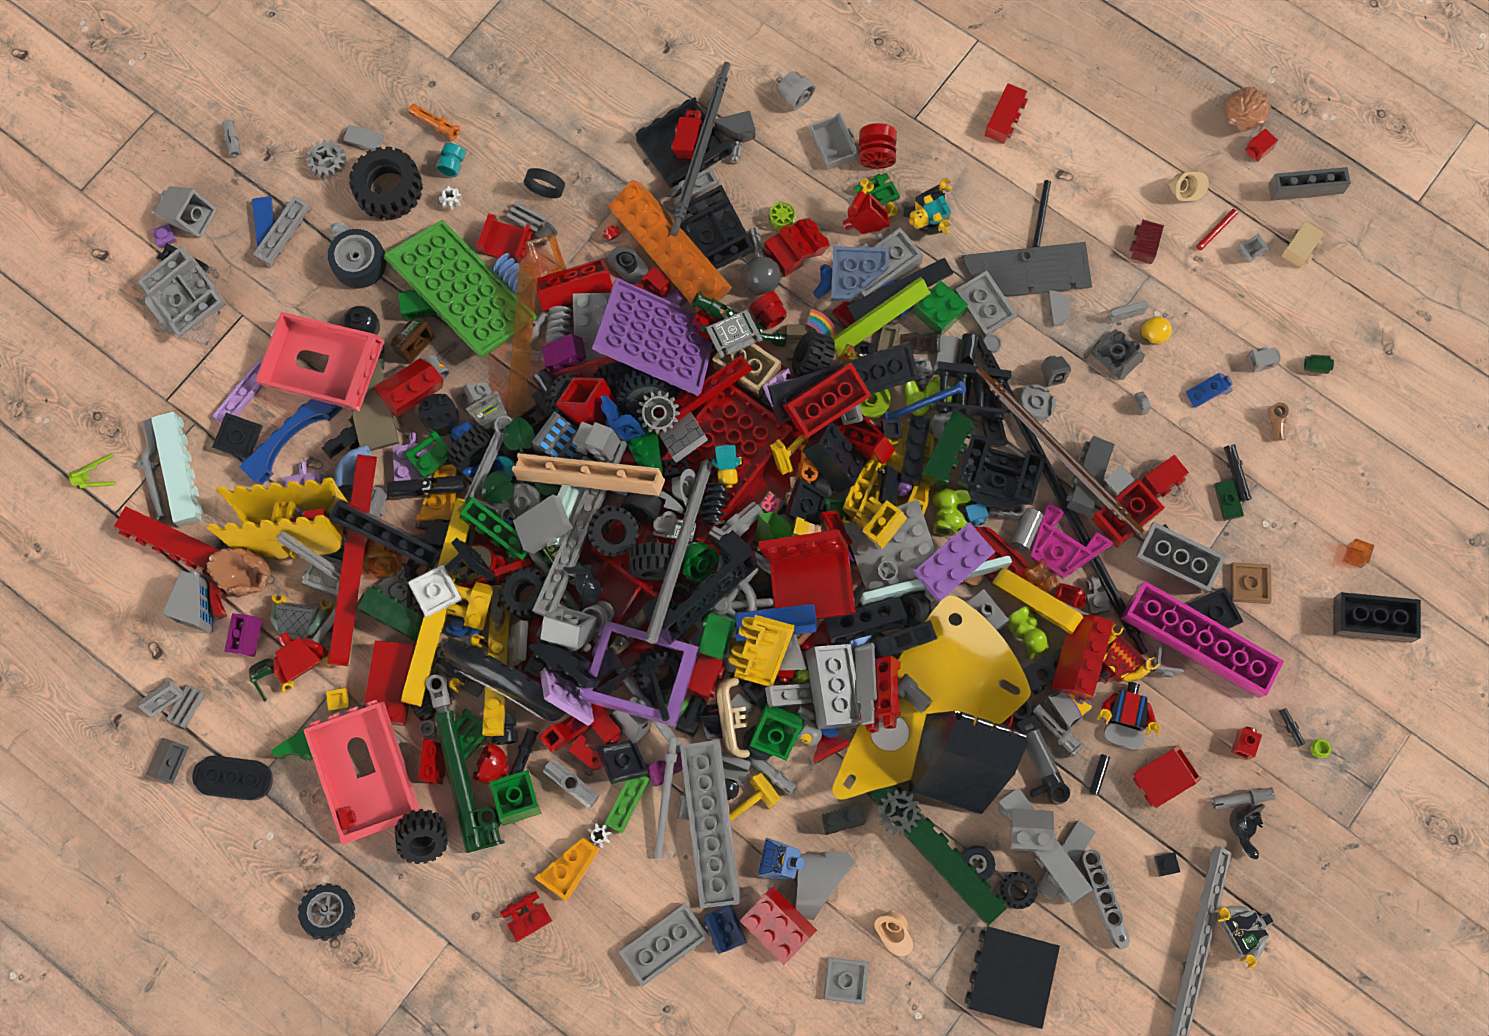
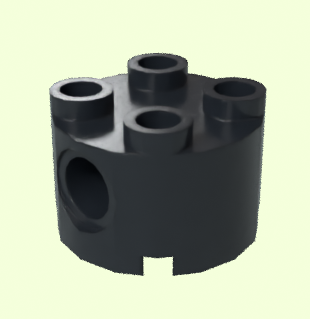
M432 394L420 401L418 416L428 432L435 430L439 436H446L452 433L451 430L454 426L459 424L460 414L453 400L447 394Z

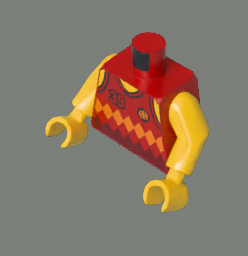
M1117 622L1113 623L1102 663L1103 670L1099 674V680L1104 684L1111 678L1116 682L1121 680L1124 682L1140 680L1150 672V669L1154 670L1160 666V663L1156 666L1151 664V660L1155 657H1151L1146 661L1120 636L1124 627L1120 631H1116L1114 626Z

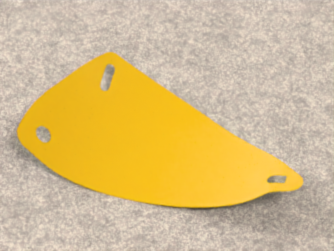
M953 595L943 598L925 621L931 620L938 639L907 650L898 659L901 662L898 678H902L905 673L908 674L933 702L924 712L920 713L912 704L898 694L899 711L901 712V718L908 726L909 736L907 742L897 750L887 751L879 748L873 742L871 733L866 730V726L860 723L833 784L832 791L837 799L851 798L910 780L926 714L959 711V713L964 712L975 716L974 725L977 717L991 721L993 724H1001L1030 697L1031 690L1027 678L1008 644L984 616L962 599ZM952 613L961 615L962 623L960 625L954 626L950 624L949 616ZM1006 680L1020 688V693L1014 695L999 686V681ZM852 774L856 777V780L851 788L848 789L843 784L847 777Z

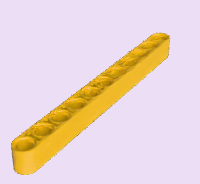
M456 499L438 567L443 564L446 566L459 554L451 543L454 539L458 538L465 543L467 541L472 522L468 525L459 518L461 514L457 512L464 503V499ZM448 572L453 583L455 584L457 577ZM448 607L427 618L424 615L401 702L420 707L422 705L427 688L426 681L430 677Z

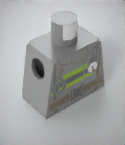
M497 390L466 408L472 421L477 426L481 425L490 435L495 432L494 424L496 419L502 415L508 416ZM501 418L497 423L498 429L504 432L505 426L509 425L510 421L507 418Z

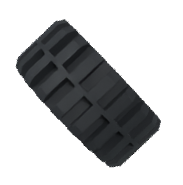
M388 146L385 149L377 147L374 151L368 150L365 156L361 155L358 158V163L355 162L352 166L353 171L349 175V185L359 207L365 210L369 216L374 215L376 219L380 220L382 217H385L386 220H392V217L400 218L402 217L401 214H408L411 212L410 208H415L418 204L417 199L421 198V191L423 190L422 178L414 160L407 153H403L402 150L398 148L393 150L392 147ZM395 173L402 176L398 187L389 193L379 194L371 191V186L375 179L383 174Z

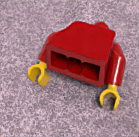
M865 177L860 182V185L863 187L862 190L858 191L853 202L848 207V219L843 220V226L846 230L855 228L861 234L881 231L889 226L890 216L898 214V209L892 202L887 203L884 208L870 193L866 194L867 191L873 190L874 184Z
M288 632L283 633L277 638L282 648L275 652L274 674L280 684H282V691L284 693H287L285 686L290 685L294 690L293 681L323 661L327 666H331L328 665L327 661L330 652L320 643L309 638L302 639L301 637L292 640Z

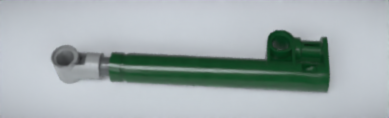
M432 675L427 679L426 686L430 692L433 708H436L437 711L434 718L437 723L436 727L465 852L470 853L504 844L505 841L501 840L498 829L500 824L497 809L490 806L476 810L458 728L454 720V711L449 709L451 703L447 690V680L441 675ZM439 678L441 687L436 690L433 688V681ZM486 810L491 811L493 814V819L490 822L484 819V812Z

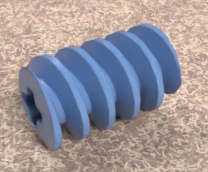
M505 253L496 261L493 271L498 274L499 278L503 279L504 283L508 284L509 288L513 289L514 293L521 294L530 287L533 279H528L529 274L524 273L523 268L519 269V263L514 264V258L509 259L510 254Z

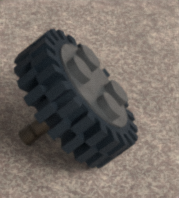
M636 370L632 371V376L627 373L625 379L621 378L619 380L620 383L616 385L617 407H619L622 415L630 414L638 422L640 421L638 417L642 414L638 413L637 409H642L639 402H645L644 395L649 398L651 397V391L654 395H657L658 390H660L662 396L667 392L669 393L668 399L674 397L676 400L674 385L641 370L638 374ZM656 407L653 411V415L663 408Z

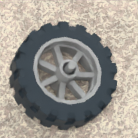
M326 883L324 886L320 884L315 889H310L306 897L303 896L301 899L302 903L298 907V919L302 928L309 936L316 940H334L340 934L344 935L346 933L345 930L351 927L352 919L355 918V905L348 892L342 889L341 886L336 884L333 886L331 883ZM327 899V900H326V904L321 905V904L319 903V902H321V901ZM331 899L338 901L330 907ZM317 905L320 908V911L313 912L315 906ZM341 906V913L333 912V910ZM321 916L317 923L312 919V917ZM333 916L338 917V919L332 923L331 919L333 918ZM326 919L329 925L321 924Z

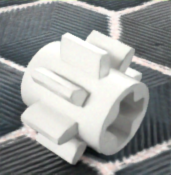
M448 186L445 190H441L442 196L439 197V200L443 203L444 208L449 207L454 210L455 207L461 206L459 200L463 198L461 194H458L457 187L453 189Z
M596 823L594 830L588 829L591 837H588L587 840H592L594 845L599 844L601 849H603L605 842L611 843L608 840V836L612 832L605 831L606 825L599 828V825ZM601 831H603L602 835L604 836V839H599L598 841H596L597 837L595 836V833H600Z

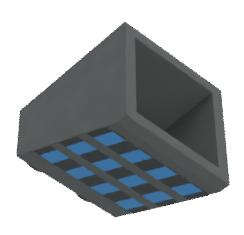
M555 411L532 441L535 454L538 456L582 460L583 456L591 459L593 454L587 453L585 455L576 450L577 448L572 442L578 429Z

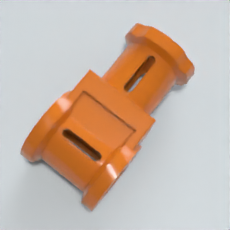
M801 445L799 447L801 462L798 463L796 476L798 479H803L810 484L817 478L818 470L802 452L805 445Z

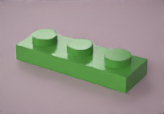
M640 777L625 782L605 822L606 826L623 834L650 781L649 778Z

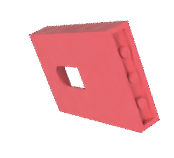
M281 312L273 335L270 338L267 351L264 354L262 365L257 373L256 382L267 388L360 411L384 340L376 334ZM308 350L330 357L325 371L322 373L299 367L296 363L297 355L301 351Z
M377 700L365 703L366 708L360 710L358 706L346 710L347 714L340 716L339 713L328 716V721L321 723V720L309 723V728L303 729L342 845L394 827L399 819H403L404 814H410V811L414 810L416 812L420 809L385 703H378ZM360 737L366 742L376 771L375 773L357 778L347 748L352 738ZM350 806L351 810H354L356 814V826L343 830L337 811Z

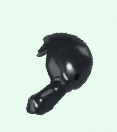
M1240 804L1230 814V827L1233 833L1239 837L1240 845L1250 858L1257 860L1259 852L1250 842V838L1256 833L1257 825L1263 828L1261 825L1263 824L1261 812L1265 805Z

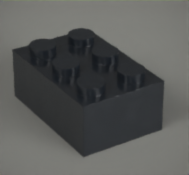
M833 422L811 435L802 450L837 493L855 485L865 464L863 457Z

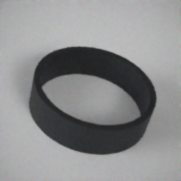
M540 168L528 169L523 181L530 191L546 198H560L565 187V182L559 176ZM533 179L545 181L556 188L544 186Z

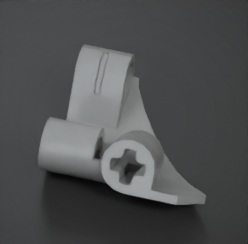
M826 851L820 855L800 854V858L804 859L805 864L802 870H798L796 909L807 920H814L817 917V914L833 890L855 865L856 862L848 852Z

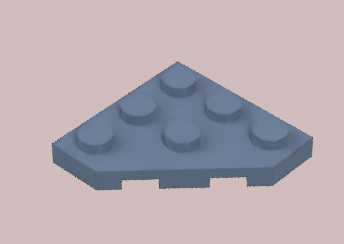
M833 246L831 301L850 302L889 268V248Z

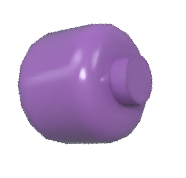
M900 483L898 496L907 497L911 495L913 485Z

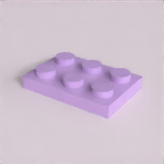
M546 667L540 671L544 699L589 726L594 721L591 703L583 701L580 688L575 686L570 680H565L557 672L551 671Z

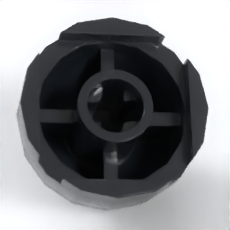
M358 305L351 307L342 317L343 327L376 335L380 331L378 316L369 307Z

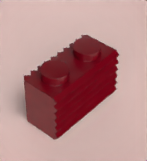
M1144 219L1140 225H1136L1134 235L1137 237L1135 241L1132 240L1129 249L1132 252V259L1149 264L1153 263L1164 225Z

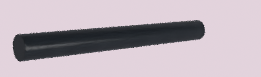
M1044 180L1032 247H1040L1051 181Z

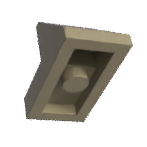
M787 324V361L793 360L796 346L805 334V325Z

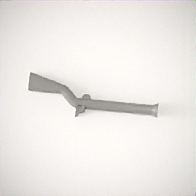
M150 418L142 421L148 447L142 455V460L136 463V465L144 469L156 513L155 520H162L167 516L163 512L152 471L155 464L149 460L156 448V438L152 419Z

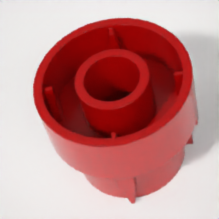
M775 291L762 295L749 307L750 312L758 323L764 326L765 330L776 327L787 317V311L783 307L784 304Z

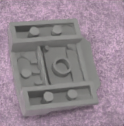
M181 246L138 281L146 292L145 304L156 316L164 330L175 332L178 337L183 336L209 315L213 316L226 305L223 296L210 277L191 254Z

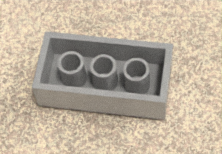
M1155 522L1150 525L1134 557L1135 560L1204 593L1210 591L1226 556Z

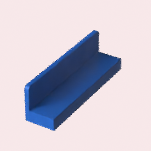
M814 604L735 614L737 625L736 641L747 639L739 635L738 632L739 628L743 626L742 619L744 617L754 618L755 615L794 625L792 635L817 631Z

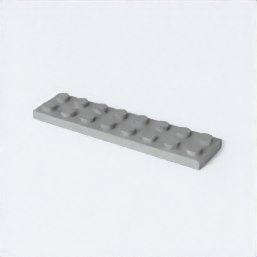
M720 740L680 745L700 908L740 904L741 899Z

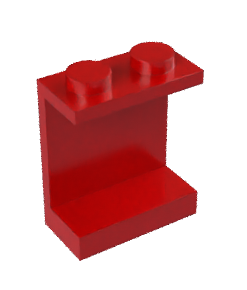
M488 213L476 246L479 253L495 258H500L505 253H509V259L514 258V263L521 264L522 260L527 256L528 243L532 242L534 233L530 224H526L525 229L498 222L496 215Z

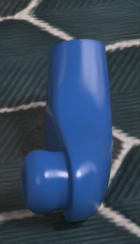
M827 264L820 267L821 281L813 291L817 299L823 297L832 287V268Z

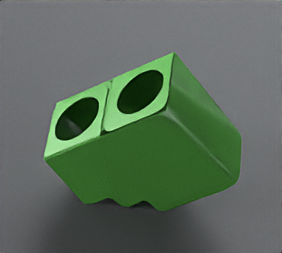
M777 513L759 514L754 541L758 545L759 541L793 536L791 525Z

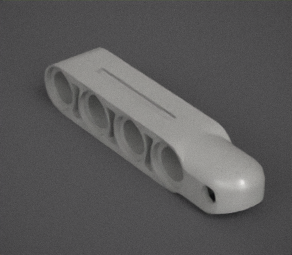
M1087 850L1079 858L1080 865L1087 882L1093 889L1090 892L1101 922L1106 927L1111 942L1118 949L1122 950L1129 946L1130 941L1123 922V914L1101 855L1096 850ZM1087 854L1094 856L1095 862L1093 865L1087 863ZM1095 873L1102 877L1100 885L1093 881ZM1102 893L1107 894L1109 897L1107 905L1101 902L1100 897ZM1110 913H1113L1117 918L1114 925L1108 921Z

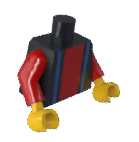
M1128 682L1127 691L1119 690L1117 693L1111 694L1102 703L1101 711L1097 717V720H1100L1101 717L1105 718V724L1116 723L1141 732L1147 726V735L1154 731L1156 736H1158L1160 731V725L1156 723L1152 706L1147 702L1146 696L1138 694L1140 684L1136 682Z

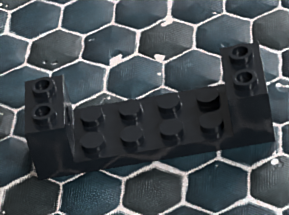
M733 530L724 534L718 542L722 560L726 562L720 571L715 575H711L700 589H695L685 602L679 603L675 611L668 606L659 635L669 645L758 568L754 550ZM658 595L654 599L647 601L643 608L649 625L659 597Z

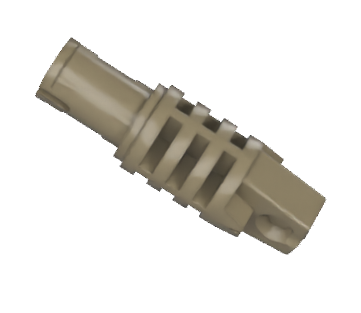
M643 608L634 618H629L624 626L642 631L643 625L647 622ZM616 633L609 647L615 648L619 654L635 638Z

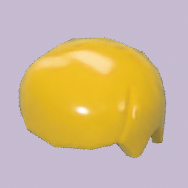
M1151 317L1141 327L1142 337L1148 339L1151 344H1163L1172 335L1171 324L1164 317Z

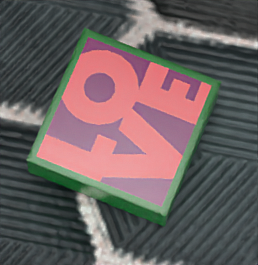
M769 491L759 506L765 513H777L785 502Z

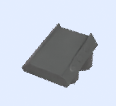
M1116 329L1091 351V354L1121 380H1124L1140 362L1142 363L1145 357L1138 342L1129 341L1123 332Z

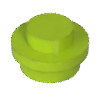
M808 667L804 670L795 671L793 680L799 684L809 678Z
M1318 738L1311 743L1310 749L1315 757L1326 758L1330 755L1331 745L1326 739Z

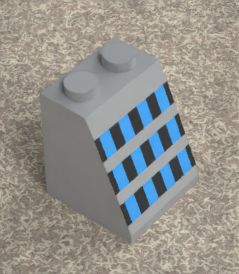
M181 570L163 615L176 623L211 634L213 631V616L210 602V584L206 582L207 578L200 576V573L193 570L188 572Z

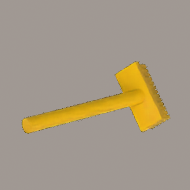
M800 435L787 449L779 439L770 445L777 468L783 475L793 471L789 457L807 438H802Z
M762 772L757 776H753L749 781L756 793L729 813L730 822L760 799L763 800L769 809L780 801L781 797L771 787L772 785L768 783Z

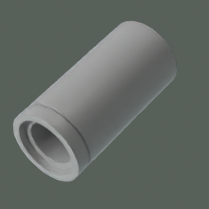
M1026 508L1011 544L1018 549L1029 551L1044 515L1035 509Z

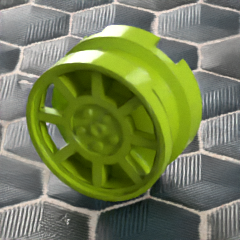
M778 202L771 207L770 224L775 230L780 231L782 227L794 225L795 209L791 204Z

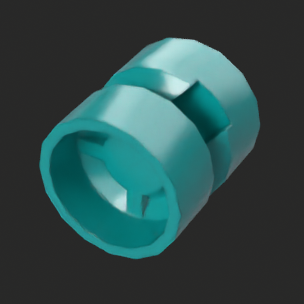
M445 143L441 156L437 161L436 169L446 176L457 177L461 168L460 162H463L466 151L459 145Z

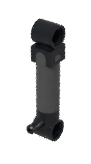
M1026 701L1020 706L1025 711L1023 716L1018 715L1016 711L1013 713V721L1017 722L1014 727L1016 730L1027 734L1026 742L1028 744L1026 748L1043 783L1042 786L1030 790L1029 793L1032 798H1035L1047 792L1048 800L1055 805H1060L1069 799L1070 789L1064 783L1039 730L1041 727L1036 716L1029 717L1031 706ZM1055 789H1060L1063 792L1062 799L1055 797Z

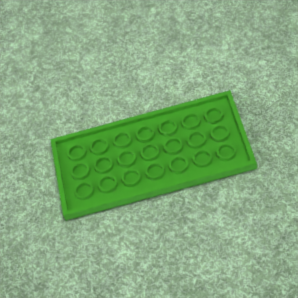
M443 220L384 254V259L481 359L523 332L529 322L535 321L538 318Z

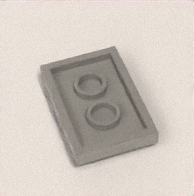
M987 270L955 289V293L968 304V312L985 337L1017 318V314Z

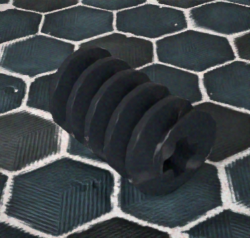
M708 483L709 488L706 489L707 496L704 497L706 503L703 504L704 511L701 512L703 518L699 522L706 526L717 527L718 524H724L725 522L720 519V516H726V513L721 510L728 508L723 502L729 501L725 494H730L731 491L722 485Z

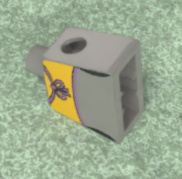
M1061 691L1045 699L1066 731L1072 728L1093 708L1089 700Z

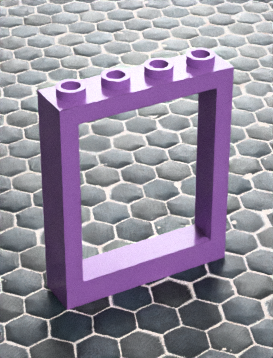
M606 621L605 625L600 627L598 633L600 641L593 648V663L587 669L597 677L611 631L646 641L647 632ZM661 636L654 643L684 652L667 707L670 719L667 721H662L660 710L594 692L593 688L585 689L581 687L580 694H582V699L585 702L676 727L698 655V646L676 640L669 645Z

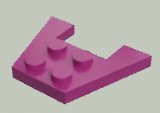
M1048 502L1032 550L1031 559L1064 579L1112 546L1113 542L1096 532L1086 547L1055 528L1063 517L1064 511Z

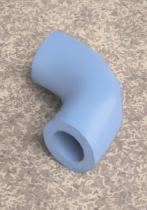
M367 445L349 451L340 459L334 473V481L339 490L353 488L357 454L371 456Z

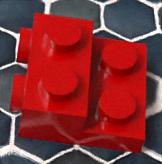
M810 218L800 219L794 225L782 227L779 231L799 260L821 256L830 247L828 238L821 234L818 230V225Z

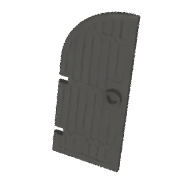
M1086 242L962 255L965 268L972 279L987 270L1004 296L1029 295L1028 288H1033L1034 294L1047 293L1049 290L1066 291L1071 290L1070 284L1075 283L1076 289L1092 288Z

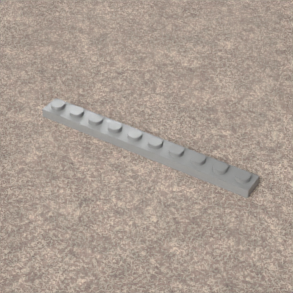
M620 440L612 461L604 460V463L619 464L627 443ZM585 489L571 521L573 529L567 532L533 608L534 613L546 616L557 609L571 577L565 573L563 567H574L588 537L589 520L600 509L608 490Z
M1214 846L1210 856V866L1205 877L1206 883L1201 894V904L1196 915V925L1191 936L1192 942L1186 957L1187 963L1182 975V984L1177 995V1005L1172 1016V1026L1168 1036H1189L1216 922L1217 913H1215V910L1219 909L1231 858V852L1222 847Z

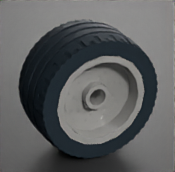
M362 229L343 231L332 240L328 248V262L331 270L338 280L351 288H365L375 284L384 274L387 261L384 259L385 251L379 240L370 232Z

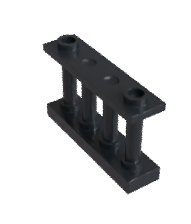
M938 361L933 367V375H939L940 392L948 389L949 377H956L959 382L962 381L965 384V387L966 380L971 379L977 382L976 406L966 405V392H959L958 403L947 402V398L936 401L931 406V410L937 411L939 414H947L954 411L958 414L988 417L995 421H1002L1010 414V410L1002 409V401L996 395L995 408L984 407L985 381L976 371L980 366ZM981 367L992 379H996L1002 386L1011 379V370Z

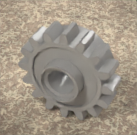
M658 390L657 395H654L651 391V397L648 398L644 395L645 402H639L642 409H637V412L642 415L638 417V420H644L642 426L648 425L649 432L652 429H655L656 434L659 433L660 429L667 432L666 428L668 426L671 429L673 428L672 422H678L675 415H680V412L676 411L675 408L679 407V405L673 404L674 397L668 399L669 393L666 392L662 396L660 390ZM656 407L663 408L662 416L655 417L653 415Z

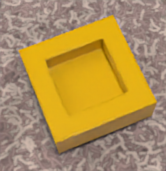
M346 688L326 691L329 712L350 709Z

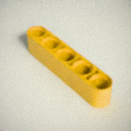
M1005 568L1000 570L991 583L998 591L1023 606H1028L1031 611L1070 634L1074 632L1083 619V616L1075 609Z

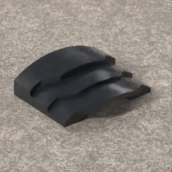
M722 185L689 202L680 228L716 269L724 267L737 259L740 260L756 251Z
M972 434L958 479V484L967 489L972 501L1009 512L1021 505H1033L1046 455L1027 450L1025 458L989 448L991 439Z

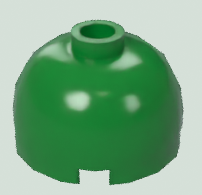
M704 542L690 543L687 545L680 570L691 581L702 582L713 574L714 570L712 568L714 564H718V553L713 547Z

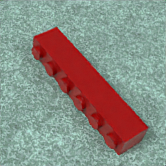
M125 506L114 525L115 528L120 530L118 534L128 539L132 536L136 538L135 542L143 546L149 544L153 546L152 550L160 554L166 552L169 554V558L177 562L180 559L186 561V566L195 570L199 567L203 569V574L211 577L210 573L207 572L206 564L210 561L209 556L218 552L219 549Z

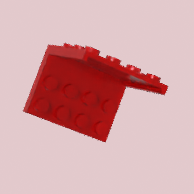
M839 529L759 541V550L770 562L774 608L814 604L816 619L856 614L848 544Z

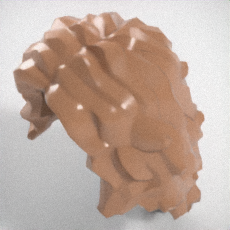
M1249 86L1241 88L1232 96L1227 97L1226 113L1228 124L1236 125L1240 131L1244 132L1267 122L1271 108L1267 94L1263 95V90H1257L1255 87Z
M221 549L209 556L210 561L206 564L207 572L210 573L212 581H215L218 587L224 589L227 594L233 593L236 596H247L264 590L268 585V579L271 577L269 563L261 557L260 553H253L250 549Z

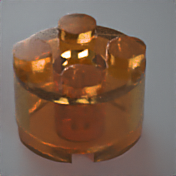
M367 538L362 564L363 570L367 574L371 572L374 574V577L381 579L396 576V573L402 570L403 555Z

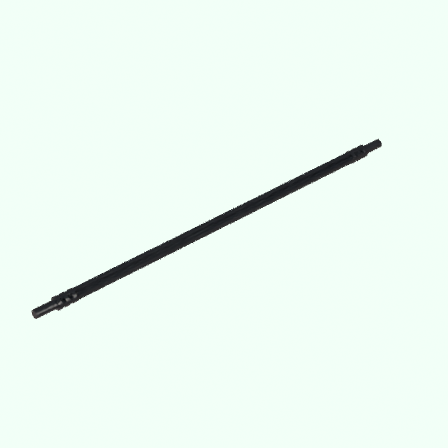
M979 335L977 345L988 368L1000 369L992 351L988 350L983 338ZM1007 382L1003 387L1016 399ZM1011 411L1031 451L1046 455L1036 435ZM1046 456L1042 472L1080 544L1086 547L1091 539L1076 511L1066 508L1068 504L1066 500L1067 494ZM1098 555L1090 560V563L1119 618H1121L1126 605ZM1120 619L1129 638L1133 639L1140 654L1147 653L1148 650L1139 635L1141 633L1138 628Z

